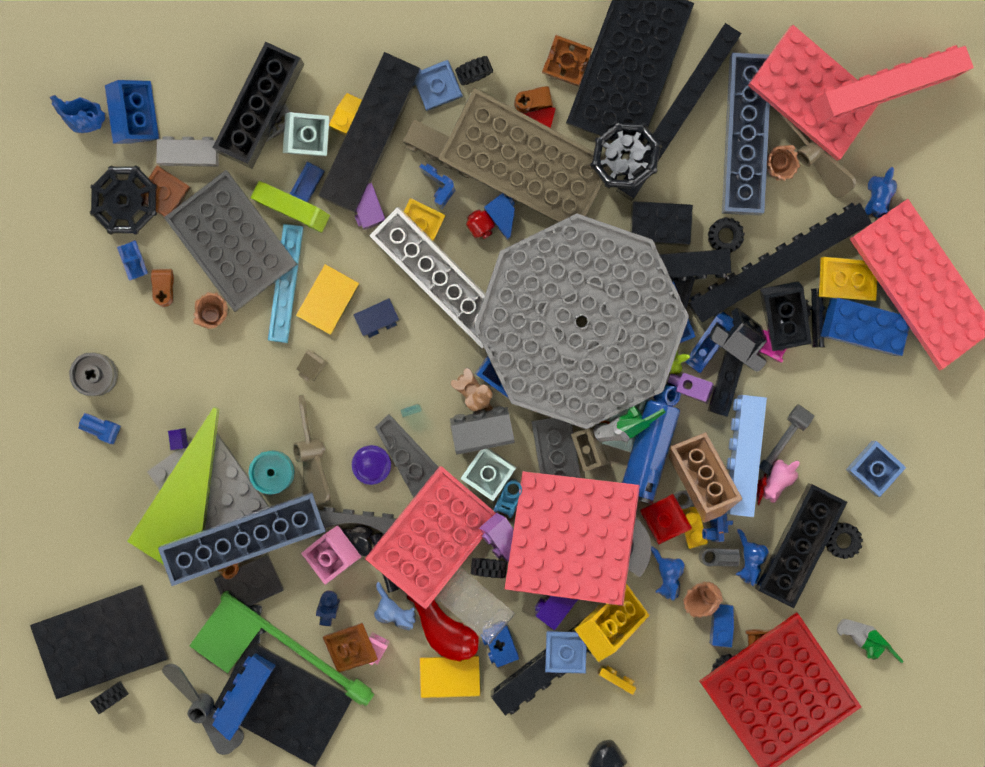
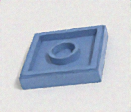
M448 60L421 70L416 86L426 111L463 97Z
M546 631L545 672L586 674L587 646L577 632Z

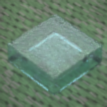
M419 404L401 409L402 417L421 412L422 409Z

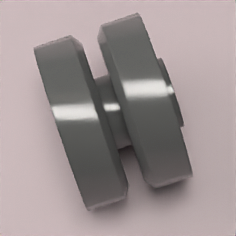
M94 352L84 353L78 356L71 364L69 370L70 382L73 388L81 394L103 396L116 386L118 368L114 361L106 355Z

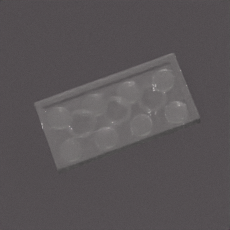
M459 567L435 597L489 645L515 615L512 610L461 567Z

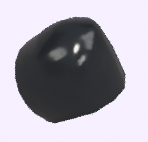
M611 739L600 742L593 750L587 762L589 767H624L627 764V760L620 748Z

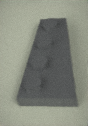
M388 414L375 426V429L414 498L439 466L398 422Z

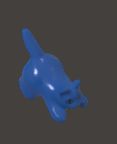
M893 167L887 170L884 177L873 176L869 180L868 190L871 191V197L865 207L867 215L873 213L875 217L880 218L889 212L890 200L897 190V182L892 179L894 175Z
M737 529L744 547L745 567L737 572L736 575L745 583H750L754 586L758 583L761 575L760 565L767 560L769 551L765 545L748 542L745 533L741 529Z
M651 546V552L659 564L663 581L661 587L655 592L666 599L671 598L672 601H675L680 593L678 578L684 573L685 564L679 558H662L659 551Z

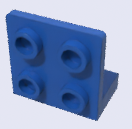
M421 164L419 166L420 171L443 187H439L433 196L435 197V205L443 210L455 192L454 181L445 175L443 177L439 176L436 172L437 170L431 165L427 164L425 166Z

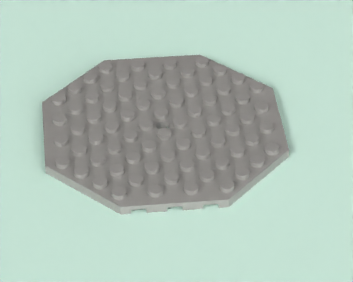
M575 214L499 252L474 328L512 404L588 429L603 420L619 414L623 410L663 392L689 315L681 302L680 296L652 239L580 214ZM579 316H584L587 319V324L584 327H578L576 324V319Z

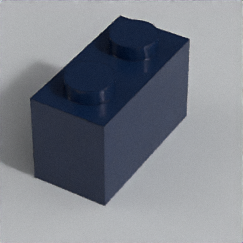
M390 298L353 314L364 337L368 336V338L380 334L378 330L385 327L386 330L398 326L396 322L400 321Z

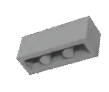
M164 136L163 140L157 139L156 163L160 166L219 167V153L212 148L216 140L213 137H202V140H194V137H182V140H175V137Z

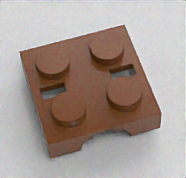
M555 35L542 74L579 87L593 48ZM570 45L575 47L573 52L569 50ZM561 69L566 70L564 76L560 75Z

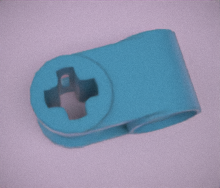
M511 479L507 481L493 511H499L508 515V518H512L518 504L520 489L522 493V486L518 480ZM516 484L519 487V491L511 494L508 491V486Z

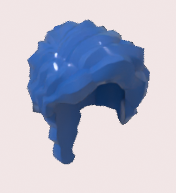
M56 95L50 97L52 106H54L56 112L73 132L89 133L101 129L106 115L101 110L100 104L82 97L65 102L58 99Z

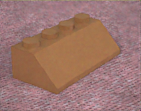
M706 432L670 447L669 459L704 523L722 516L742 500L739 491Z

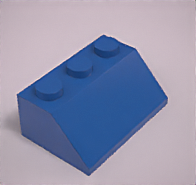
M116 80L105 85L113 144H132L159 139L151 81Z

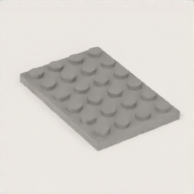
M218 433L216 435L205 530L269 508L265 499L253 487L248 475ZM187 448L178 449L147 471L159 489L162 488Z

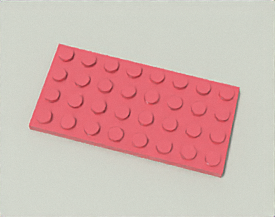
M906 199L850 238L854 247L939 371L985 338L984 309L909 199Z

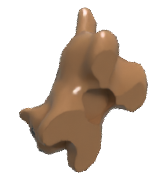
M469 368L464 369V375L462 374L457 380L451 381V386L466 398L465 404L471 411L482 409L489 411L493 409L490 405L493 396L491 389L484 384L480 385Z

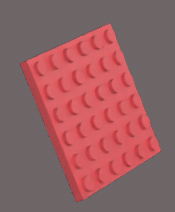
M523 471L521 479L522 493L518 498L505 590L623 606L640 486Z

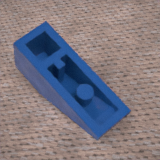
M724 311L718 314L689 354L690 358L685 363L698 373H701L721 348L710 339V332L716 323L729 331L734 326L733 318Z

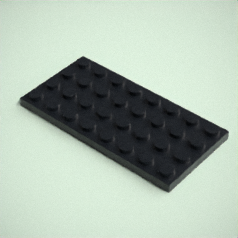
M612 0L566 124L597 136L603 135L618 121L620 123L632 124L645 123L648 128L694 3L688 0ZM624 131V135L635 137L636 132ZM618 133L609 140L615 141L619 137ZM644 136L640 140L641 143H643V140L645 138Z

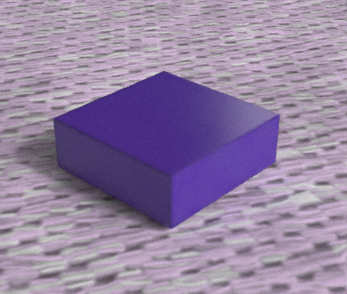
M186 428L168 431L170 450L188 447Z

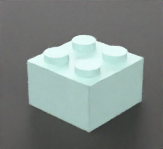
M293 112L285 113L283 153L327 156L329 116Z
M483 449L478 452L461 479L494 501L517 467L491 449Z

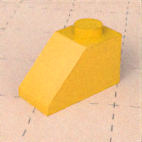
M346 93L329 123L330 129L346 136L362 100Z

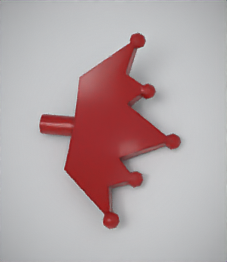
M766 473L758 480L757 505H760L764 495V487L767 485Z

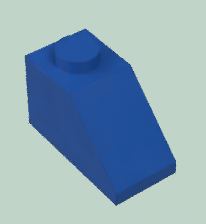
M502 193L487 204L484 210L491 216L495 225L508 241L511 238L515 210L513 206L515 203L512 198L505 197Z
M720 604L719 608L712 614L709 643L712 646L732 648L734 632L733 605Z

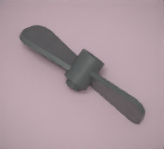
M175 664L165 665L162 669L165 677L192 703L187 712L189 719L194 723H202L216 752L226 755L239 747L244 739V732L238 728L230 741L226 739L212 725L215 721L212 717L217 710L213 707V698L205 693L198 695L180 667Z

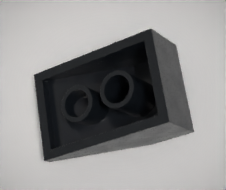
M796 281L761 288L762 307L772 351L812 344L804 287L801 283Z

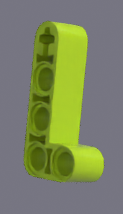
M258 181L250 199L295 219L320 233L323 232L330 218V215L322 209L261 181Z

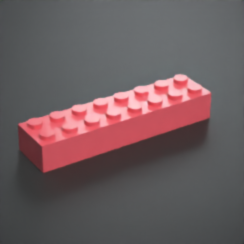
M954 45L945 49L946 51L940 53V51L929 54V57H919L912 60L911 63L906 64L904 62L894 66L893 69L888 70L886 68L880 70L873 76L868 74L860 77L855 82L850 80L837 88L832 86L823 90L824 92L817 94L816 99L810 102L818 125L959 77L974 68L966 45L960 48Z

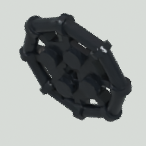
M618 121L599 138L596 137L594 140L595 148L590 167L605 183L606 188L614 187L636 190L637 186L658 172L657 166L662 143L658 142L650 132L647 124L620 123ZM624 131L636 132L635 137L624 135ZM618 133L619 137L609 145L607 141ZM643 136L650 143V145L644 147V145L640 142ZM602 148L606 149L605 160H600ZM630 152V159L626 160L624 158L622 160L623 154ZM647 153H651L650 164L645 161ZM609 166L613 173L608 176L603 169L604 167ZM644 168L645 171L635 178L634 175ZM626 175L629 181L617 180L618 176Z
M111 165L90 186L91 211L89 213L91 216H94L110 235H137L153 216H156L158 213L156 212V189H158V186L140 170V166L114 167ZM129 174L128 180H119L118 175ZM110 178L112 179V182L106 189L101 188ZM138 178L146 187L140 189L134 183L135 179ZM99 193H102L104 197L102 206H99ZM148 193V207L143 206V194ZM121 195L123 197L127 196L126 204L123 203L120 205L119 202L121 201V199L119 197ZM141 210L143 212H146L137 222H135L133 218ZM106 211L112 217L110 222L103 216L102 212ZM118 220H128L129 226H117Z

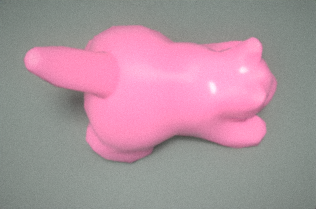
M783 460L773 462L771 474L766 480L767 485L764 487L763 497L775 503L786 487L793 485L797 480L798 472L795 470L800 462L795 461L790 465L784 463Z

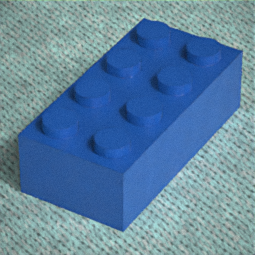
M830 298L821 337L893 356H903L910 327L901 314L841 298Z

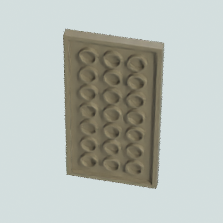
M473 88L438 158L439 161L556 222H560L575 214L586 216L603 183L598 174L590 167L594 151L476 88ZM606 166L603 169L608 173L610 167Z

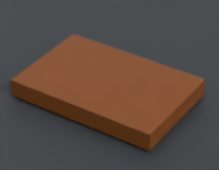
M363 623L323 636L332 661L339 673L378 660Z

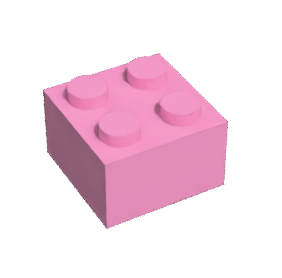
M338 525L301 553L325 585L361 558V555Z

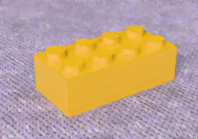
M626 583L623 606L600 603L575 628V631L599 662L615 653L650 615Z

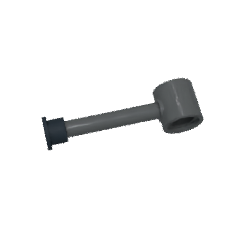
M797 404L787 418L792 424L766 460L763 459L759 468L770 475L769 471L773 467V462L798 428L804 431L810 425L815 415L800 404Z

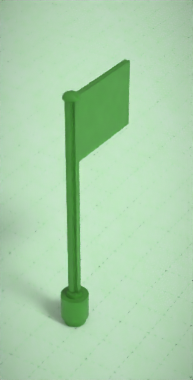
M229 591L222 593L221 603L189 645L223 671L229 673L259 630L263 628L344 686L346 690L345 695L359 705L363 704L366 707L375 694L371 691L370 687L356 678L353 681L346 678L228 593Z

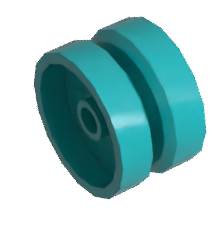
M272 450L257 455L250 463L248 474L250 482L256 490L271 495L280 493L291 485L294 480L295 469L289 456L283 452ZM273 469L275 474L269 476L268 471Z

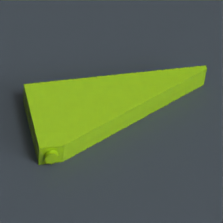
M213 407L127 540L128 543L163 564L158 550L161 545L205 530L220 410L217 407Z

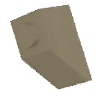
M308 349L296 370L300 372L299 376L305 381H315L328 362Z

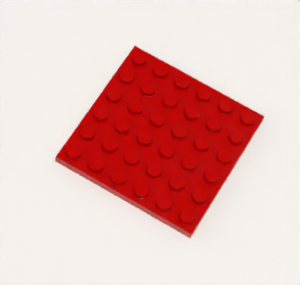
M797 612L699 680L759 767H778L862 708Z

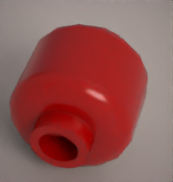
M478 209L467 216L466 227L474 238L482 237L486 239L493 234L491 230L495 227V223L487 211Z

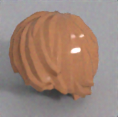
M794 145L777 146L767 156V173L777 181L779 179L783 181L786 179L790 180L797 173L798 168H800L799 160L797 159L798 153L795 152L794 149L796 148Z
M207 292L204 296L202 295L199 300L195 301V313H193L195 318L193 322L207 329H213L221 325L228 314L226 301L217 292L215 294Z
M704 581L687 590V595L683 601L686 613H690L694 618H701L702 616L707 617L715 613L723 599L717 585Z

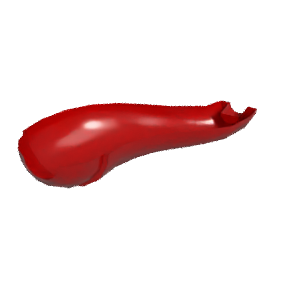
M407 595V599L413 602L417 609L428 643L439 655L449 660L461 662V660L470 659L477 653L479 636L476 631L471 627L465 626L464 623L454 621L448 617L435 600L431 602L427 609H424Z

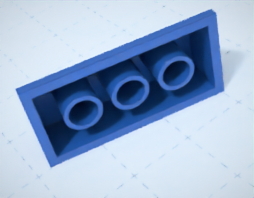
M256 653L252 657L248 656L243 664V667H245L242 675L238 673L232 683L235 685L232 692L228 690L222 700L225 702L222 709L218 707L212 717L215 719L212 725L229 741L237 732L276 666Z

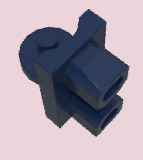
M325 591L321 595L316 610V616L320 617L319 625L330 627L332 625V618L336 619L340 599H338L337 594L333 591Z

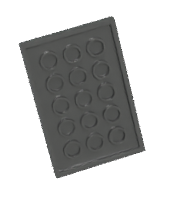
M227 170L164 217L234 312H237L298 265Z

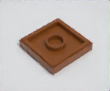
M158 165L149 176V179L158 186V189H156V212L165 217L180 205L191 187ZM148 193L143 194L144 204L148 206Z

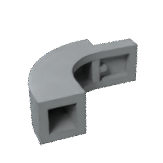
M635 518L628 570L641 577L650 560L651 542L647 530Z

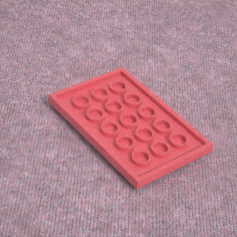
M794 25L788 28L748 84L753 91L836 161L843 157L878 106L875 105L818 125L810 102L816 99L817 94L824 92L823 90L835 86L837 88L847 81L853 80L855 82L857 79Z
M439 466L366 556L365 560L424 609H427L483 539L480 527L496 512L442 466Z

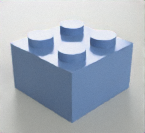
M871 441L848 466L846 471L874 496L881 497L906 467L880 443Z

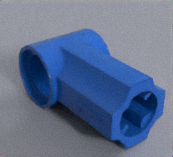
M84 413L78 429L97 436L99 440L113 445L121 428L120 425L114 422L104 421L87 413Z

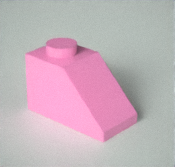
M372 632L369 639L378 660L369 664L373 665L375 663L378 665L390 641Z

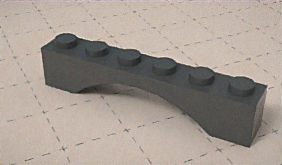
M323 507V510H319L325 529L342 523H359L371 526L385 534L397 519L394 518V514L382 513V516H374V512L370 511L355 514V510L343 509V512H337L333 507Z

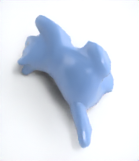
M377 582V591L382 598L378 603L377 610L374 612L376 620L385 624L394 622L397 627L408 631L413 629V623L416 621L415 608L413 607L410 610L401 609L388 597L381 583Z

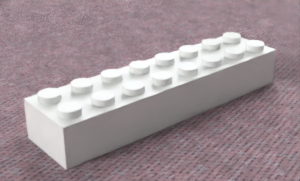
M397 207L369 236L483 348L474 325L485 292L400 207Z

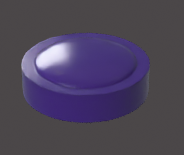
M376 445L360 448L352 459L353 474L364 484L374 485L382 482L391 471L389 454L383 448Z

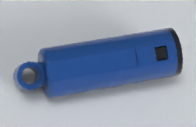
M665 384L663 392L653 396L655 401H646L642 414L643 419L661 409H664L666 413L636 435L622 483L639 485L638 500L653 504L680 414V409L673 407L679 402L681 396L676 391L677 387Z

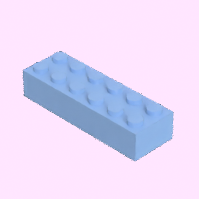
M738 395L737 399H734L733 410L736 411L735 418H732L731 430H734L733 438L729 440V450L732 451L731 458L727 459V469H729V475L742 500L726 512L730 515L754 517L767 397Z

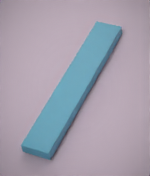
M283 224L281 242L299 265L304 227ZM298 265L275 283L268 341L288 343Z

